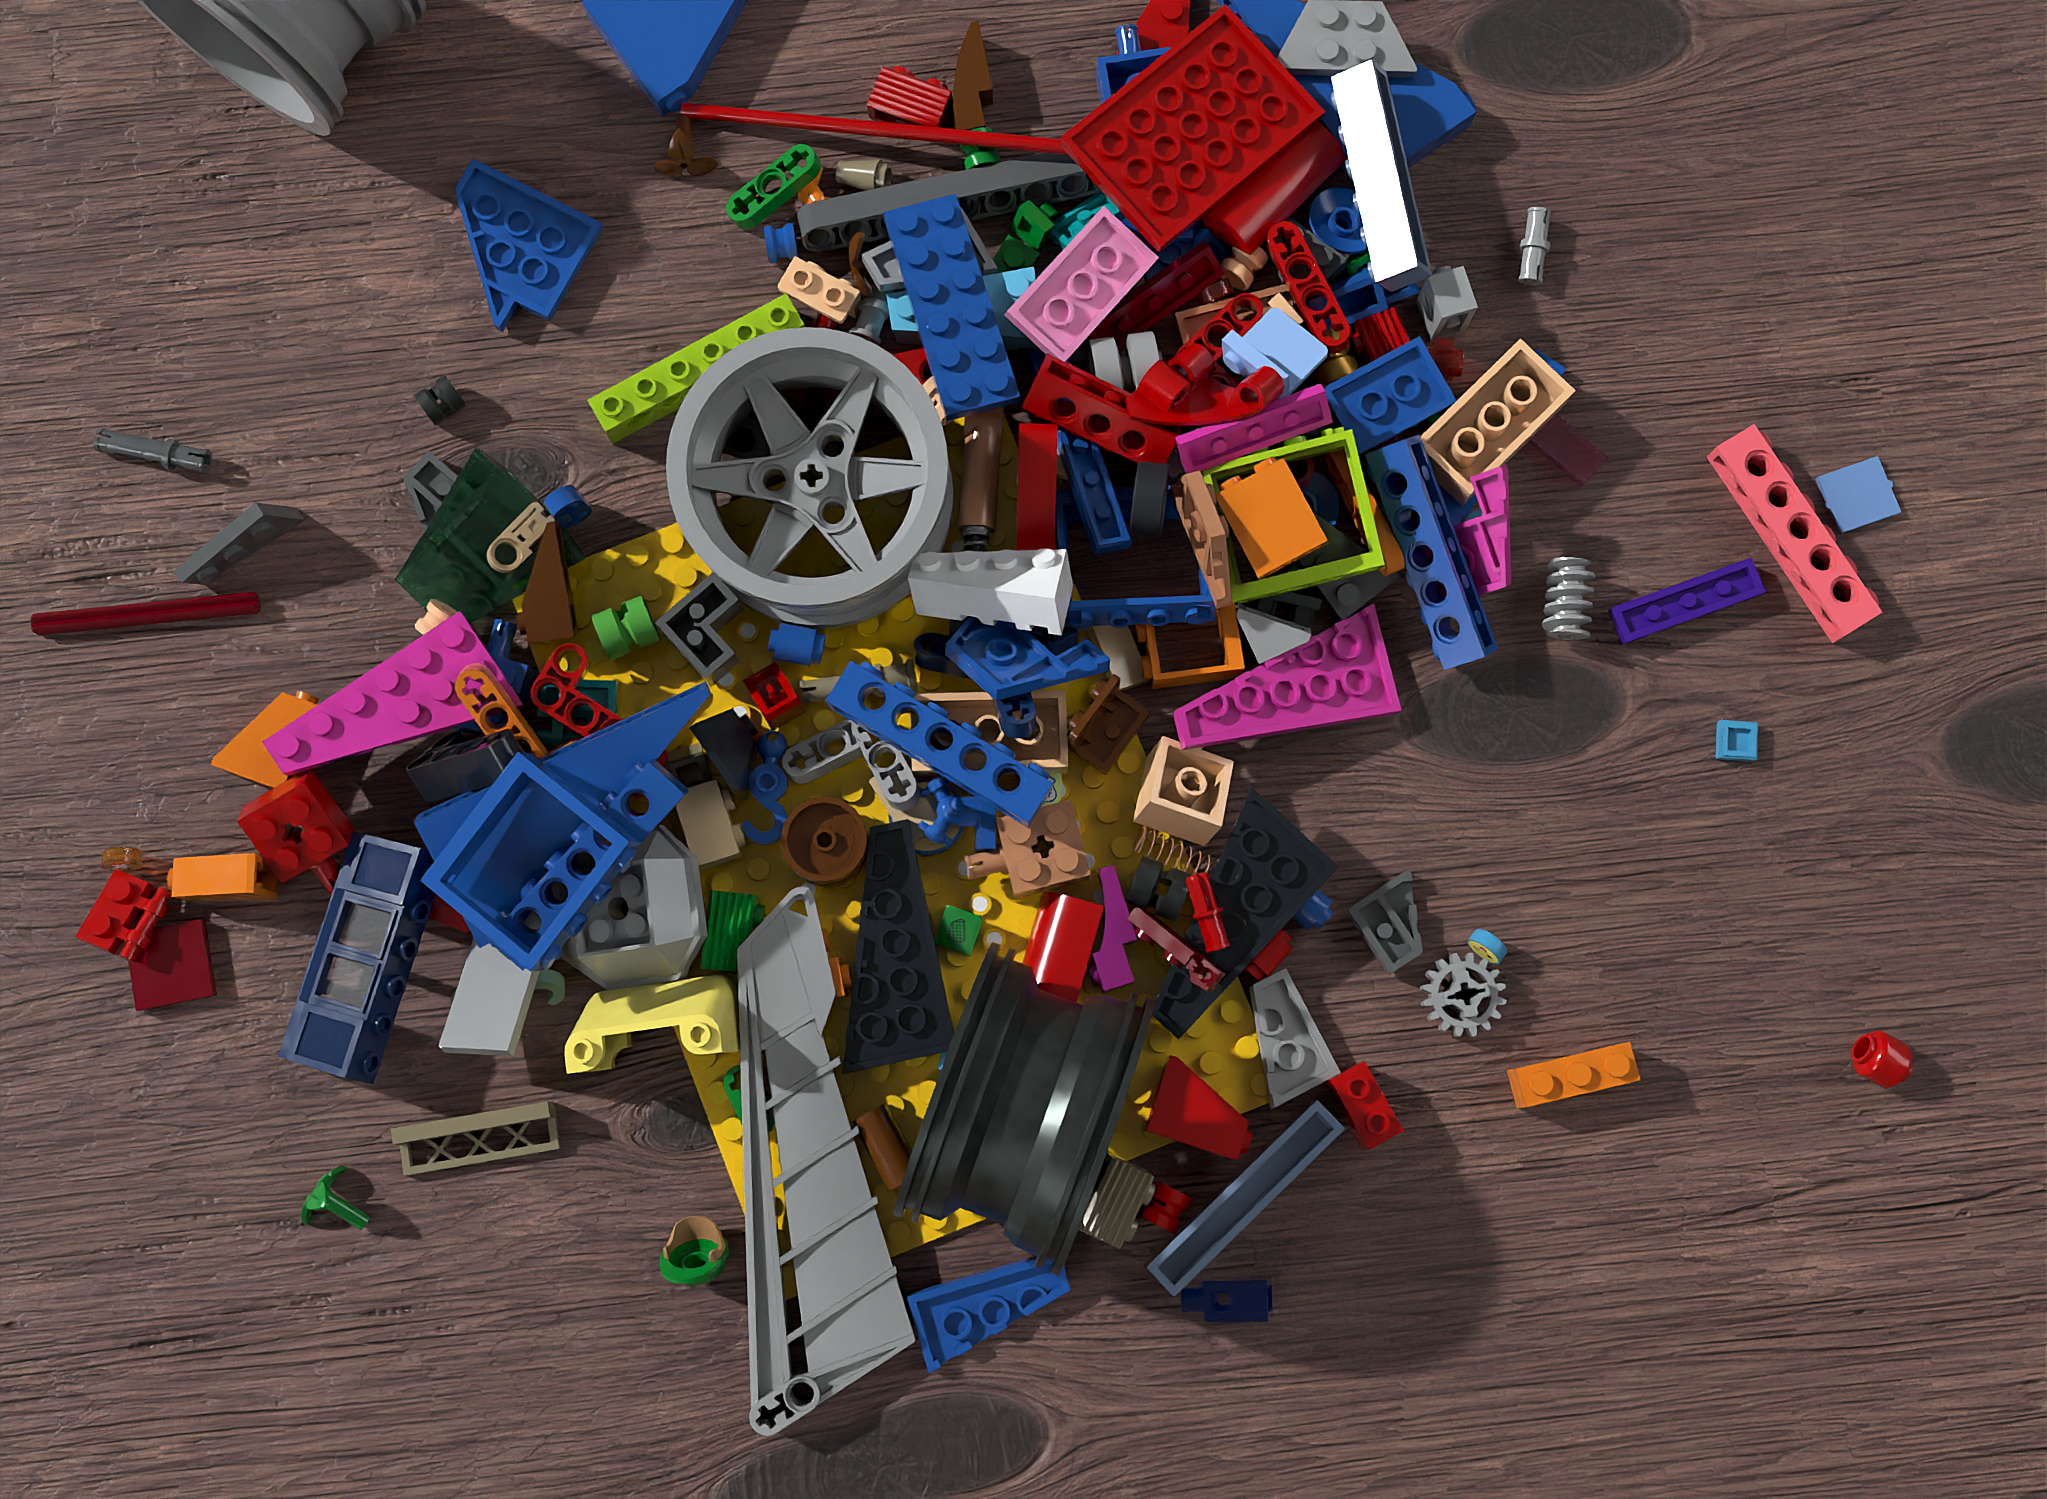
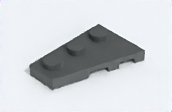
M255 502L178 566L174 572L181 583L210 584L221 573L297 526L305 519L298 508Z

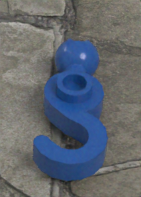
M774 730L767 731L758 738L757 750L760 756L763 757V764L757 766L751 772L748 782L753 796L765 809L774 814L775 825L771 830L761 832L749 821L742 823V829L746 836L754 843L760 845H770L781 840L784 821L788 817L783 806L777 802L783 798L788 789V779L784 771L778 767V759L787 750V740L783 734ZM770 734H777V738L775 740H768V736Z

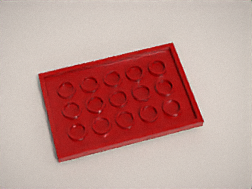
M1225 4L1062 135L1059 144L1159 253L1322 119L1325 111Z

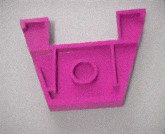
M1506 464L1470 477L1482 516L1453 525L1478 595L1504 588L1511 584L1509 483ZM1384 516V518H1385L1387 524L1389 525V527H1390V529H1391V531H1392V533H1393V535H1394V532H1393V529H1392V527H1391V524H1390L1389 519H1387V518ZM1425 545L1424 555L1433 562V552L1430 547ZM1437 581L1438 592L1443 597H1446V587L1443 583Z

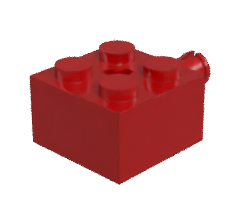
M310 769L297 774L245 804L236 822L281 883L288 881L305 870L312 869L331 896L340 871V867L332 855L349 846L354 827L314 771Z

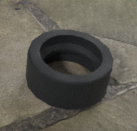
M1139 461L1131 510V534L1153 537L1161 536L1167 501L1169 464Z

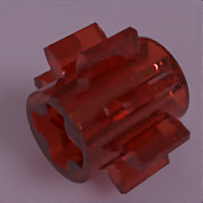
M1436 338L1433 347L1426 346L1449 386L1452 377H1461L1464 351L1453 346L1454 339Z

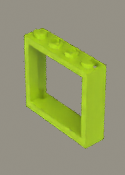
M1344 427L1329 428L1321 431L1322 437L1308 441L1306 436L1293 437L1283 441L1284 447L1272 450L1266 447L1249 453L1245 457L1233 459L1202 471L1205 484H1211L1215 494L1221 492L1218 481L1255 472L1253 467L1270 457H1274L1276 461L1284 458L1286 463H1291L1345 449L1369 553L1242 584L1229 529V538H1226L1231 596L1235 605L1385 568L1352 429L1344 431ZM1216 500L1215 509L1217 511L1218 516L1223 515L1225 517L1219 503Z

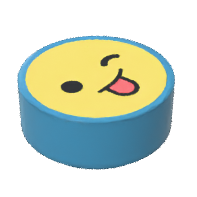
M1476 929L1467 940V944L1472 951L1482 959L1486 958L1492 964L1498 965L1507 954V948L1503 942L1486 930Z

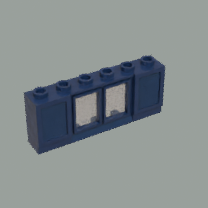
M352 832L351 841L347 847L278 1057L343 1078L374 1084L436 894L420 881L434 863L429 851L363 833Z

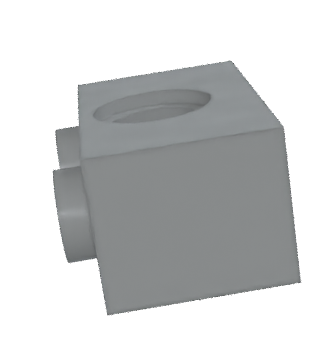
M1443 266L1433 270L1432 276L1426 279L1416 300L1429 343L1464 333L1478 308L1464 266L1451 269V266Z

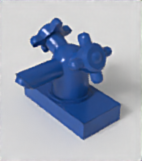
M942 776L932 779L926 785V788L920 791L922 798L933 793L938 803L936 808L937 818L932 826L924 821L919 823V828L925 831L926 837L931 841L951 846L954 841L945 835L950 825L974 827L975 829L974 853L995 849L996 809L975 796H951L946 785L952 782Z

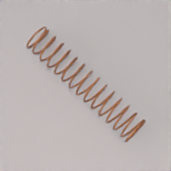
M1146 826L1142 827L1133 845V852H1135L1138 849L1137 853H1140L1144 841L1151 832H1154L1153 843L1146 855V857H1149L1154 844L1161 836H1163L1162 847L1156 857V861H1158L1163 848L1170 840H1172L1171 852L1164 864L1165 866H1167L1173 851L1179 844H1181L1182 847L1180 857L1178 858L1174 866V868L1176 869L1179 865L1182 855L1185 853L1187 849L1190 848V858L1183 870L1184 872L1187 871L1192 858L1199 852V862L1193 872V875L1197 874L1200 864L1206 857H1209L1208 867L1205 871L1206 873H1208L1209 868L1215 861H1219L1218 859H1216L1210 864V856L1207 855L1201 859L1202 855L1200 851H1197L1192 855V847H1187L1183 851V843L1181 842L1174 847L1173 838L1168 839L1165 842V835L1161 834L1156 838L1155 830H1151L1146 835ZM1144 829V833H1143V835H1142V838H1141L1139 844L1137 845V847L1135 848V845H1136V842H1137V840H1138V838H1139V835L1141 834L1142 830Z

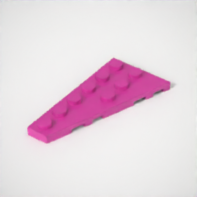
M1374 603L1318 635L1310 637L1308 642L1267 660L1255 669L1241 674L1229 683L1217 689L1215 688L1178 708L1173 713L1181 749L1187 750L1392 716L1401 712Z
M459 611L262 741L281 772L289 776L331 764L338 759L356 754H366L373 752V749L391 744H401L453 729L457 725L475 721L455 691V682L461 670L472 663H480L487 666L519 710L526 707L465 616ZM468 676L469 681L466 687L469 690L476 687L483 696L478 704L479 706H482L488 698L495 696L491 693L488 698H485L480 690L483 680L481 678L473 680ZM493 707L487 711V716L492 718V715L506 711L500 707Z

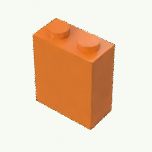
M1270 457L1253 467L1256 473L1243 480L1238 475L1219 485L1221 492L1215 494L1217 502L1259 580L1329 544L1284 458L1276 461L1274 457Z

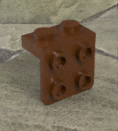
M1115 674L1112 675L1109 681L1104 678L1099 681L1090 695V698H1092L1089 703L1090 707L1086 712L1079 709L1067 726V729H1069L1067 733L1069 737L1068 749L1104 775H1107L1151 713L1147 708L1120 690L1121 678Z

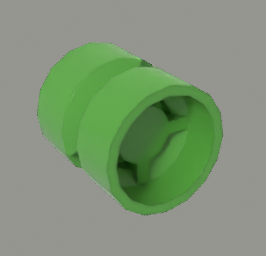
M642 595L623 602L619 611L609 608L591 616L598 637L610 661L631 653V648L634 645L642 649L661 641L654 620Z

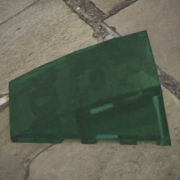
M475 447L468 462L453 483L451 490L431 519L429 526L417 542L395 581L426 611V606L430 600L435 599L447 604L457 612L460 611L470 624L526 592L541 541L515 570L508 573L498 572L489 565L487 560L489 546L531 503H539L544 508L543 512L547 516L551 514L510 470L480 448ZM561 526L567 567L569 568L586 559V556L567 529ZM501 544L495 549V558L502 565H511L516 559V552L512 546Z

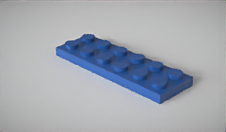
M956 194L883 212L887 232L946 421L1020 402L1018 387Z

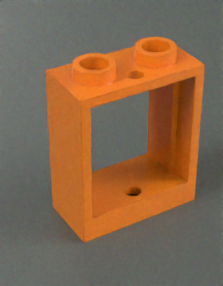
M1233 600L1229 606L1216 608L1215 613L1224 665L1161 673L1154 626L1135 624L1138 642H1145L1146 656H1141L1143 678H1150L1152 689L1235 679L1243 674L1245 665Z

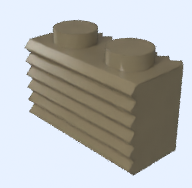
M1107 1152L1078 1230L1121 1249L1124 1240L1129 1242L1135 1235L1138 1227V1220L1135 1217L1141 1205L1147 1206L1153 1197L1155 1184L1152 1181L1154 1176L1147 1170Z

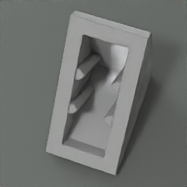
M1239 604L1237 607V619L1259 664L1308 642L1311 637L1310 628Z

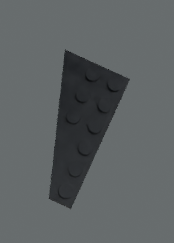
M905 819L870 827L842 1074L947 1052L955 1033L910 821Z

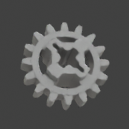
M1457 953L1451 954L1449 957L1450 965L1443 959L1436 961V967L1439 971L1428 970L1425 973V976L1431 980V984L1420 986V990L1429 995V999L1420 1002L1422 1007L1431 1006L1432 1012L1427 1016L1428 1021L1438 1018L1441 1021L1438 1028L1440 1032L1453 1027V1037H1460L1463 1029H1466L1469 1037L1477 1036L1476 1026H1479L1483 1031L1490 1030L1491 1026L1487 1019L1499 1020L1501 1014L1495 1008L1496 1006L1505 1005L1507 1000L1498 997V991L1506 988L1505 984H1496L1494 978L1500 973L1499 970L1496 969L1488 972L1485 969L1488 963L1486 958L1481 959L1477 964L1474 963L1473 953H1467L1463 961H1460ZM1468 971L1478 975L1484 983L1479 984L1471 979ZM1449 973V985L1444 992L1438 993L1442 979ZM1461 988L1463 991H1478V994L1472 995L1465 1002L1456 998L1448 999L1449 996L1455 995ZM1488 997L1484 1011L1477 1017V1006L1482 998ZM1447 1006L1457 1012L1458 1019L1460 1020L1450 1017L1442 1007Z

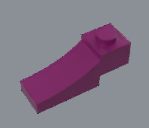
M1114 865L1098 869L1097 872L1104 906V930L1100 950L1092 953L1093 963L1087 964L1093 987L1100 985L1103 993L1134 983L1123 946L1135 943L1137 937L1134 933L1135 930L1132 922L1127 919L1129 912Z

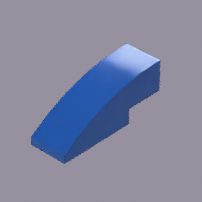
M1368 267L1329 286L1349 324L1354 323L1358 319H1363L1364 317H1369L1372 314L1389 309V304L1419 293L1417 282L1390 292L1372 280ZM1314 295L1306 301L1308 308L1314 311L1322 310L1328 303L1325 297L1321 295ZM1328 317L1324 320L1327 329L1332 328Z

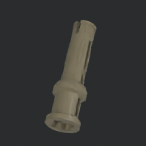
M907 659L905 664L883 667L881 664H874V667L883 673L881 679L892 686L896 682H900L914 692H918L913 659ZM841 675L807 681L801 680L799 684L800 689H802L800 693L803 705L825 701ZM873 692L875 693V696H879L880 698L885 697L881 693Z

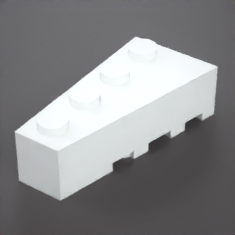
M1043 548L1023 551H964L956 553L926 552L919 554L913 561L908 575L916 614L960 621L967 616L977 617L981 624L994 626L998 620L1015 623L1016 629L1031 631L1034 626L1047 627L1048 633L1062 635L1073 589L1066 549L1051 550Z

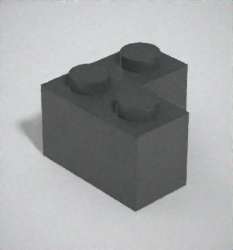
M712 572L655 623L665 637L710 687L715 685L740 663L735 652L717 632L744 609L739 599Z

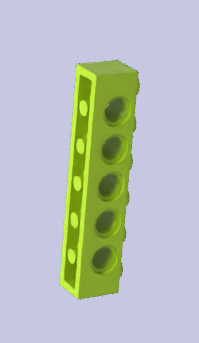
M787 293L593 396L587 401L610 442L614 444L679 409L694 383L706 369L736 346L769 332L802 328L805 325Z

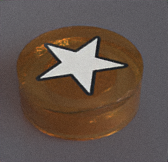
M114 847L104 850L101 854V867L105 870L133 871L142 868L143 853L139 849Z

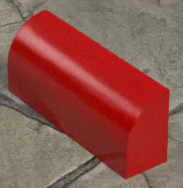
M1317 122L1202 217L1205 228L1209 229L1216 238L1251 255L1267 239L1270 228L1278 222L1285 221L1346 160L1341 145L1328 129Z
M1043 891L1022 962L1032 967L1040 990L1077 1002L1104 906L1063 894Z

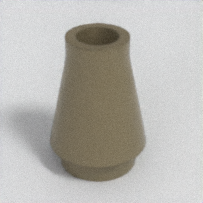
M883 159L840 160L836 167V181L838 183H844L862 191L891 186L892 165L884 163Z

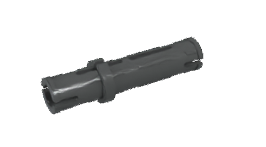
M99 428L96 432L98 435L103 436V438L94 437V448L97 452H106L162 464L165 469L173 470L179 467L205 474L210 468L204 466V464H212V453L210 450L184 446L178 440L168 439L164 442L110 431L105 428Z

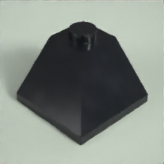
M732 708L689 727L740 802L742 803L748 799L750 790L748 780L751 772L754 770L757 755V743L752 736L757 734L758 730L745 713L739 717Z

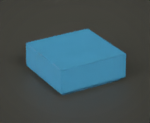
M1717 721L1716 759L1756 761L1758 759V722Z

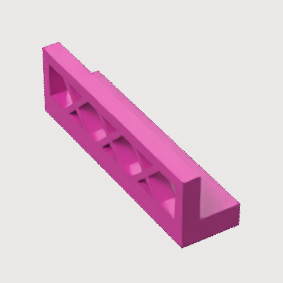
M1318 384L1277 399L1253 416L1229 422L1210 424L1175 437V452L1188 474L1209 469L1333 423L1326 392L1322 385Z

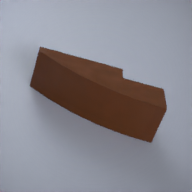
M979 21L971 22L956 64L953 85L955 129L971 130L985 127L981 106L993 104V87Z

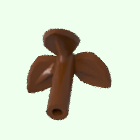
M680 116L677 119V130L672 136L668 148V155L674 160H660L655 163L654 168L664 175L680 178L683 169H687L688 173L692 176L708 174L718 166V162L711 158H693L696 152L692 143V120L688 116Z
M859 232L854 234L849 242L850 268L854 283L864 296L872 298L874 294L864 279L867 269L862 262L863 253L860 251L865 233Z

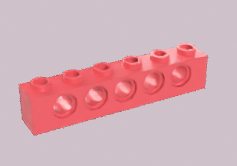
M1753 424L1718 445L1707 456V459L1830 641L1834 643L1883 613L1879 608V600L1876 594L1870 588L1865 587L1858 577L1855 563L1848 556L1843 555L1836 544V537L1833 531L1827 525L1822 524L1817 517L1812 500L1806 494L1800 492L1793 481L1794 476L1791 469L1784 462L1779 461L1772 450L1773 446L1769 437L1764 432L1759 431L1756 425ZM1753 463L1757 465L1761 471V476L1753 475L1749 471L1747 464ZM1769 494H1775L1780 498L1782 508L1776 507L1770 502ZM1790 525H1796L1801 529L1803 539L1793 536L1790 531ZM1812 556H1817L1823 561L1824 571L1818 570L1813 566ZM1833 587H1837L1844 592L1845 602L1835 598Z

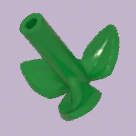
M344 1165L334 1168L319 1179L303 1204L301 1210L302 1223L310 1225L313 1210L328 1209L358 1229L362 1230L370 1216L333 1194L330 1189L331 1183L340 1174L349 1170L348 1167Z

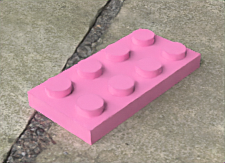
M1103 206L1007 310L1004 316L1045 354L1048 353L1065 362L1159 257Z

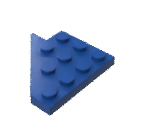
M472 158L454 191L494 325L498 331L503 332L517 306L550 322L604 227L601 222Z

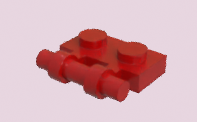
M115 869L75 937L81 942L112 955H115L120 944L124 942L126 944L119 956L134 962L140 950L145 951L151 939L148 936L158 919L163 920L169 909L166 906L171 899L172 892L159 887L153 898L149 899L148 897L154 888L150 883ZM139 912H143L135 929H130Z

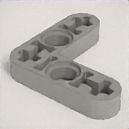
M849 719L792 746L783 755L782 764L785 772L793 782L800 784L811 782L864 755L887 803L892 808L902 811L908 810L916 805L920 797L919 786L902 752L880 738V741L873 745L866 730ZM841 739L846 742L844 750L839 754L830 755L826 753V747L832 740ZM817 749L823 759L820 762H818L813 752ZM891 752L896 755V759L890 767L880 768L875 764L876 759L882 753ZM803 758L806 768L799 770L796 761ZM897 775L907 792L903 797H900L891 780V778Z

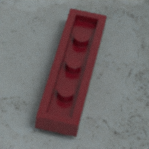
M1202 241L1123 297L1087 338L1090 340L1113 336L1119 350L1126 345L1127 334L1145 332L1224 276L1225 272L1209 245Z

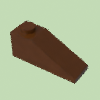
M560 520L546 523L522 601V612L517 613L520 634L527 635L528 643L574 637L579 633Z

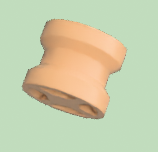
M431 599L426 606L427 614L425 617L418 619L415 628L424 635L456 614L457 611L441 601Z

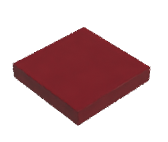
M203 919L154 928L148 936L151 941L146 950H140L134 962L128 961L136 1011L141 1012L217 996L206 921Z

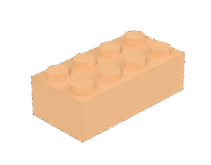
M1519 339L1421 436L1437 482L1463 506L1475 494L1470 477L1505 465L1568 402L1576 390L1522 339Z
M1066 690L1031 691L1036 709V729L1033 734L1025 738H1012L1003 733L993 698L987 692L915 695L914 699L925 706L932 702L949 713L947 719L958 726L965 722L978 729L983 734L980 739L994 747L996 742L1008 747L1016 753L1014 759L1024 766L1028 767L1029 763H1033L1048 773L1067 774ZM1019 711L1013 712L1016 720H1021ZM911 713V729L918 725L919 717ZM940 732L932 737L930 744L936 750H946L952 745L953 739L949 734ZM971 753L965 758L964 765L969 770L978 771L986 765L987 760L980 753ZM912 758L914 778L941 777L938 773ZM1005 773V774H1003V775H1001V776L1015 775V774H1013V773Z

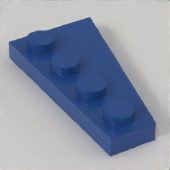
M1033 1256L908 1293L907 1299L928 1373L941 1367L942 1363L954 1356H959L973 1348V1345L988 1336L995 1335L1007 1328V1325L1020 1317L1031 1314L1070 1291L1064 1266L1057 1276L1050 1273L1052 1265L1050 1261L1045 1260L1041 1269L1034 1267L1037 1256Z

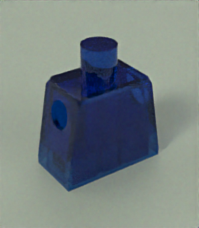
M1272 1276L1207 1278L1203 1281V1288H1183L1181 1290L1182 1312H1204L1205 1322H1268L1273 1317ZM1227 1293L1230 1296L1231 1305L1221 1306L1217 1301V1294Z

